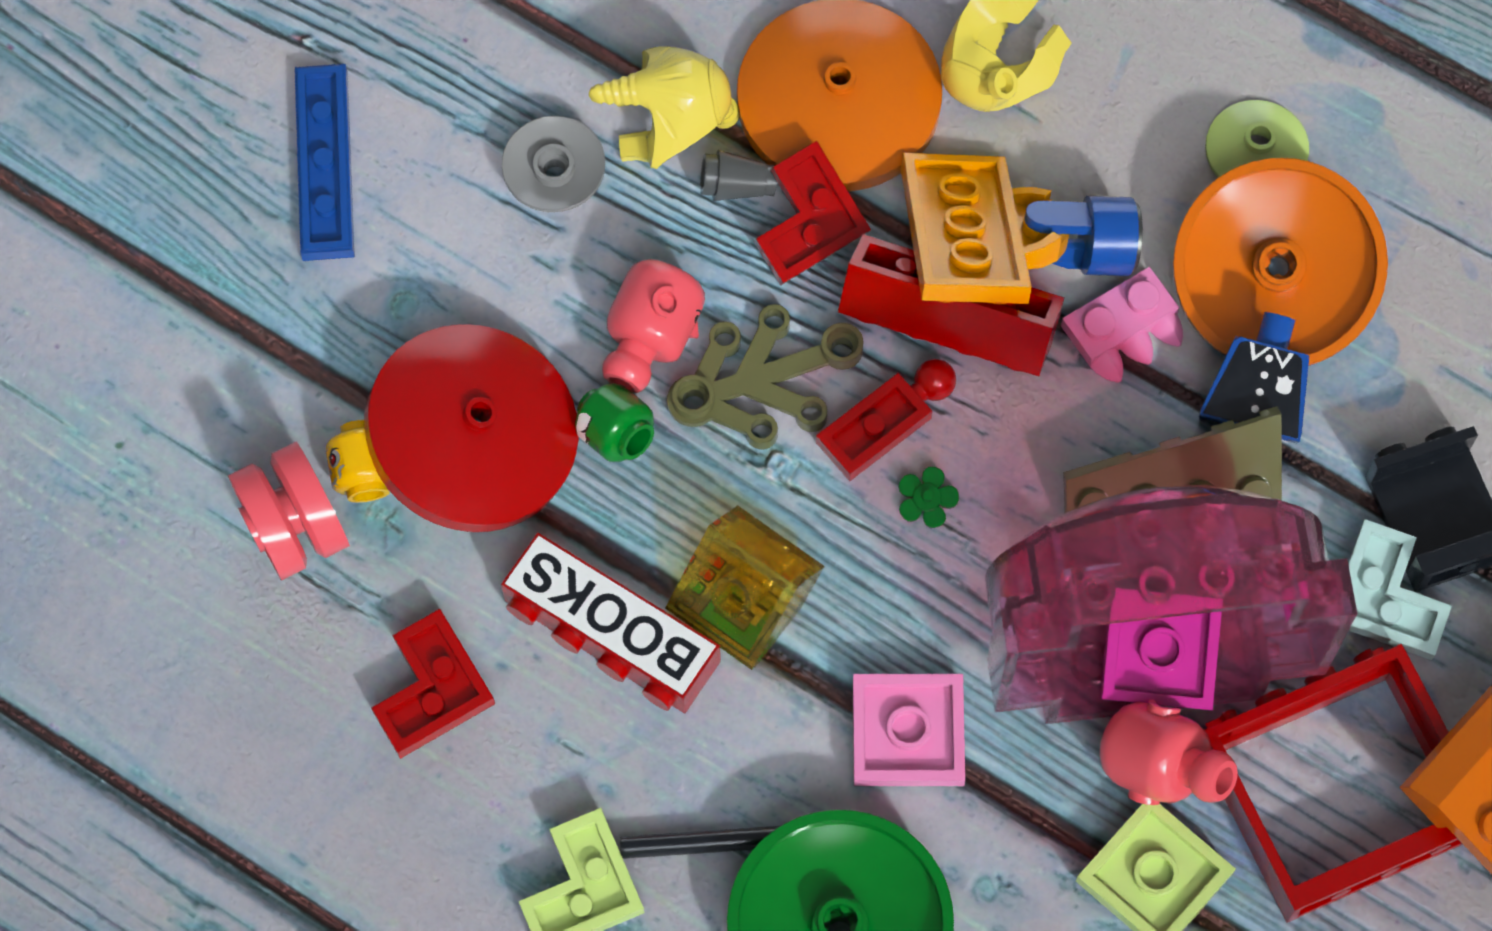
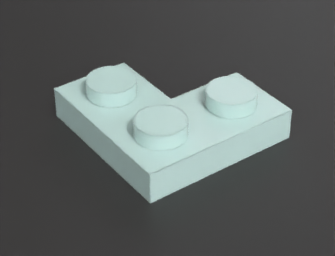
M1364 519L1327 623L1393 647L1402 644L1407 652L1432 660L1438 649L1452 605L1400 587L1417 537Z

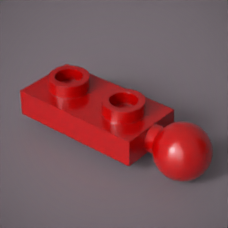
M941 359L927 360L917 368L914 383L911 386L897 373L816 435V444L849 481L853 480L932 419V410L925 401H940L951 395L956 386V373L953 367Z

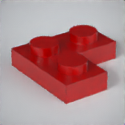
M817 141L775 165L770 170L797 214L757 237L753 242L781 286L859 239L863 234L871 231L870 226Z
M441 609L434 611L392 635L397 647L418 681L371 707L400 759L495 705L494 697Z

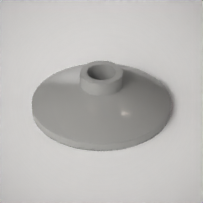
M546 116L524 124L510 137L502 155V173L509 191L524 205L542 212H563L580 206L598 190L605 174V154L596 134L583 123L564 116ZM557 166L564 170L563 174L551 177L546 175V171L551 167Z

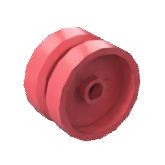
M297 441L271 454L270 464L280 484V487L274 490L262 469L253 463L228 475L230 483L242 507L238 508L258 549L260 552H266L281 581L306 569L307 557L297 537L298 534L304 532L314 551L324 558L350 546L327 495Z

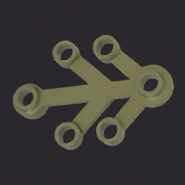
M771 304L764 307L759 313V327L736 374L716 381L725 358L735 355L741 346V334L738 327L731 322H719L710 330L709 346L695 374L681 377L670 387L667 395L668 410L678 423L685 426L698 427L709 421H714L746 435L747 441L752 447L759 450L768 449L777 441L778 426L775 419L764 413L753 416L726 403V401L746 396L795 417L798 426L804 431H819L827 422L826 403L819 397H803L775 384L828 365L839 370L854 367L863 355V336L855 326L849 323H836L825 330L820 345L766 363L776 340L784 338L790 329V315L788 311L781 305ZM772 316H777L784 321L779 328H769L764 322ZM723 333L730 334L735 339L727 346H722L715 341L717 336ZM843 344L850 347L852 352L848 356L839 357L832 350L835 346ZM691 396H697L703 400L702 406L697 409L687 408L684 402ZM811 407L821 412V416L812 421L805 419L802 415L805 409ZM758 425H765L772 432L766 438H758L752 433V430Z

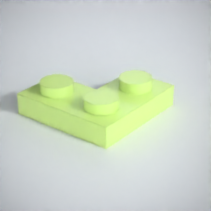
M601 808L549 829L570 880L518 901L530 931H604L645 913Z

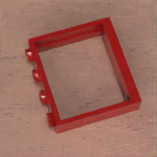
M1402 644L1386 651L1383 647L1373 651L1369 648L1353 659L1355 664L1338 672H1336L1333 666L1323 668L1308 676L1304 680L1306 685L1288 694L1285 688L1275 689L1255 701L1256 707L1237 715L1235 709L1222 712L1219 718L1205 723L1207 727L1205 731L1209 737L1212 750L1226 752V750L1386 680L1426 757L1449 731ZM1238 774L1232 792L1224 799L1286 923L1463 845L1447 827L1437 828L1433 824L1294 886Z

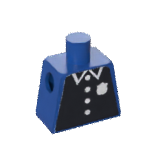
M1264 312L1256 341L1235 336L1200 409L1199 418L1218 423L1233 420L1236 424L1260 416V411L1278 406L1281 412L1282 440L1295 444L1300 442L1309 355L1288 350L1295 319Z

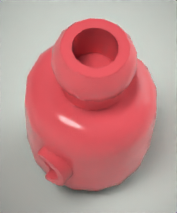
M647 259L639 261L630 268L607 317V330L613 340L619 344L617 349L609 353L603 362L602 373L608 382L621 384L632 393H639L650 382L652 374L650 366L652 361L669 363L680 358L688 339H697L699 336L697 320L705 302V292L699 281L684 270L660 260Z
M1153 699L1149 700L1148 703L1139 701L1123 706L1111 717L1100 741L1099 757L1103 771L1112 782L1129 790V799L1146 805H1159L1160 802L1175 803L1187 798L1192 793L1204 802L1216 803L1222 801L1230 795L1236 784L1237 765L1226 752L1212 750L1206 731L1197 722L1180 715L1181 709L1159 706Z

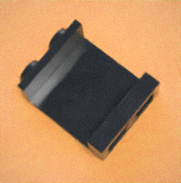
M1452 426L1442 428L1428 435L1424 443L1409 448L1406 447L1405 443L1386 447L1375 455L1376 459L1373 460L1365 476L1386 527L1417 537L1405 570L1414 592L1492 567V499L1470 452L1478 437L1474 426L1460 431H1456L1455 427Z

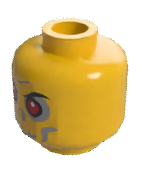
M364 420L350 421L341 425V433L332 437L326 444V457L332 488L342 495H347L348 501L355 503L370 502L386 497L390 494V491L377 474L369 454Z

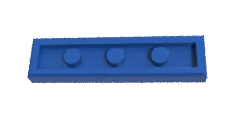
M346 64L295 67L300 254L303 261L354 258Z

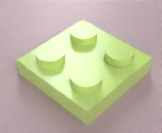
M1142 804L1077 876L1076 882L1132 931H1183L1233 875L1236 868L1161 804Z

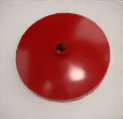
M457 324L442 326L419 334L403 344L381 368L370 390L364 414V429L369 454L377 474L387 489L398 501L418 516L434 524L459 531L489 532L515 526L537 514L553 499L567 479L574 464L579 441L575 427L577 413L574 401L567 385L555 367L545 356L522 339L510 333L481 325Z

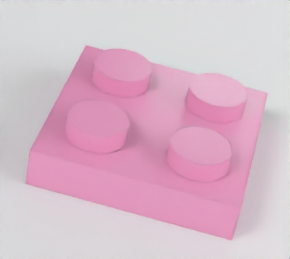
M853 674L854 786L965 785L963 674Z

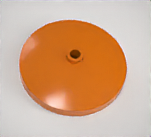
M861 0L813 1L797 6L775 18L756 36L749 46L738 75L737 103L739 118L750 145L765 163L777 165L817 141L847 191L867 189L880 185L901 174L903 153H923L929 145L940 118L942 104L941 74L934 53L922 35L910 23L894 12Z
M1267 158L1253 161L1228 171L1212 182L1189 208L1177 235L1173 259L1174 282L1181 307L1194 329L1214 349L1226 356L1235 336L1256 341L1264 312H1270L1296 320L1288 350L1309 355V366L1320 363L1342 351L1366 328L1382 299L1388 270L1385 236L1381 224L1366 198L1348 180L1322 165L1295 158ZM1281 258L1286 261L1288 272L1284 276L1280 274L1272 275L1269 272L1268 266L1272 259Z

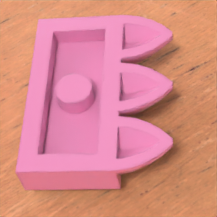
M1150 266L1062 318L1061 323L1062 329L1090 368L1104 379L1118 383L1122 381L1123 362L1119 350L1134 361L1149 365L1152 363L1153 345L1148 334L1149 332L1160 341L1176 347L1182 345L1183 339L1182 324L1178 317L1179 306Z

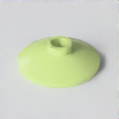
M1247 100L1233 104L1217 115L1208 130L1205 150L1208 163L1214 174L1219 178L1238 166L1267 158H1295L1308 161L1309 141L1301 122L1286 108L1269 101ZM1260 135L1267 138L1269 142L1259 145L1252 141L1251 136Z

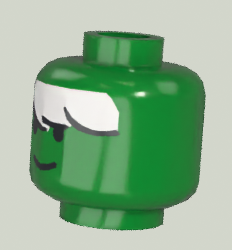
M609 383L588 391L581 398L577 407L575 421L576 434L605 460L609 462H622L638 458L648 449L653 440V411L625 386Z

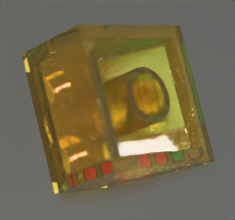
M737 505L708 526L665 609L699 633L719 644L721 649L752 670L758 665L802 608L825 566Z

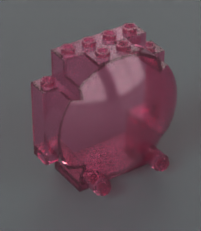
M1206 485L1165 486L1121 493L1079 506L1025 535L1000 554L986 571L985 585L992 626V637L987 662L995 712L1043 707L1045 724L1112 717L1123 706L1133 702L1100 699L1107 624L1222 611L1213 705L1257 700L1265 694L1270 681L1325 675L1358 614L1347 558L1329 560L1322 523L1311 511L1260 493ZM1163 706V707H1167V708H1179V709H1183L1182 707Z

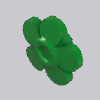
M937 467L926 468L922 473V484L919 478L913 474H907L901 479L898 486L899 492L903 496L911 498L904 500L899 507L900 515L904 520L914 522L924 512L923 522L927 527L938 528L944 524L946 514L942 508H954L958 504L959 493L954 486L948 485L940 488L945 479L941 469Z

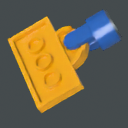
M903 153L900 170L921 298L924 301H939L943 303L954 301L986 302L999 305L1006 303L1029 304L1032 286L1028 269H1038L1054 264L1066 269H1080L1084 275L1130 276L1138 267L1142 250L1143 223L1140 206L1132 197L1086 196L1083 202L1052 201L1050 199L1052 190L1037 187L1012 188L1005 156ZM1069 234L1078 235V239H1069Z

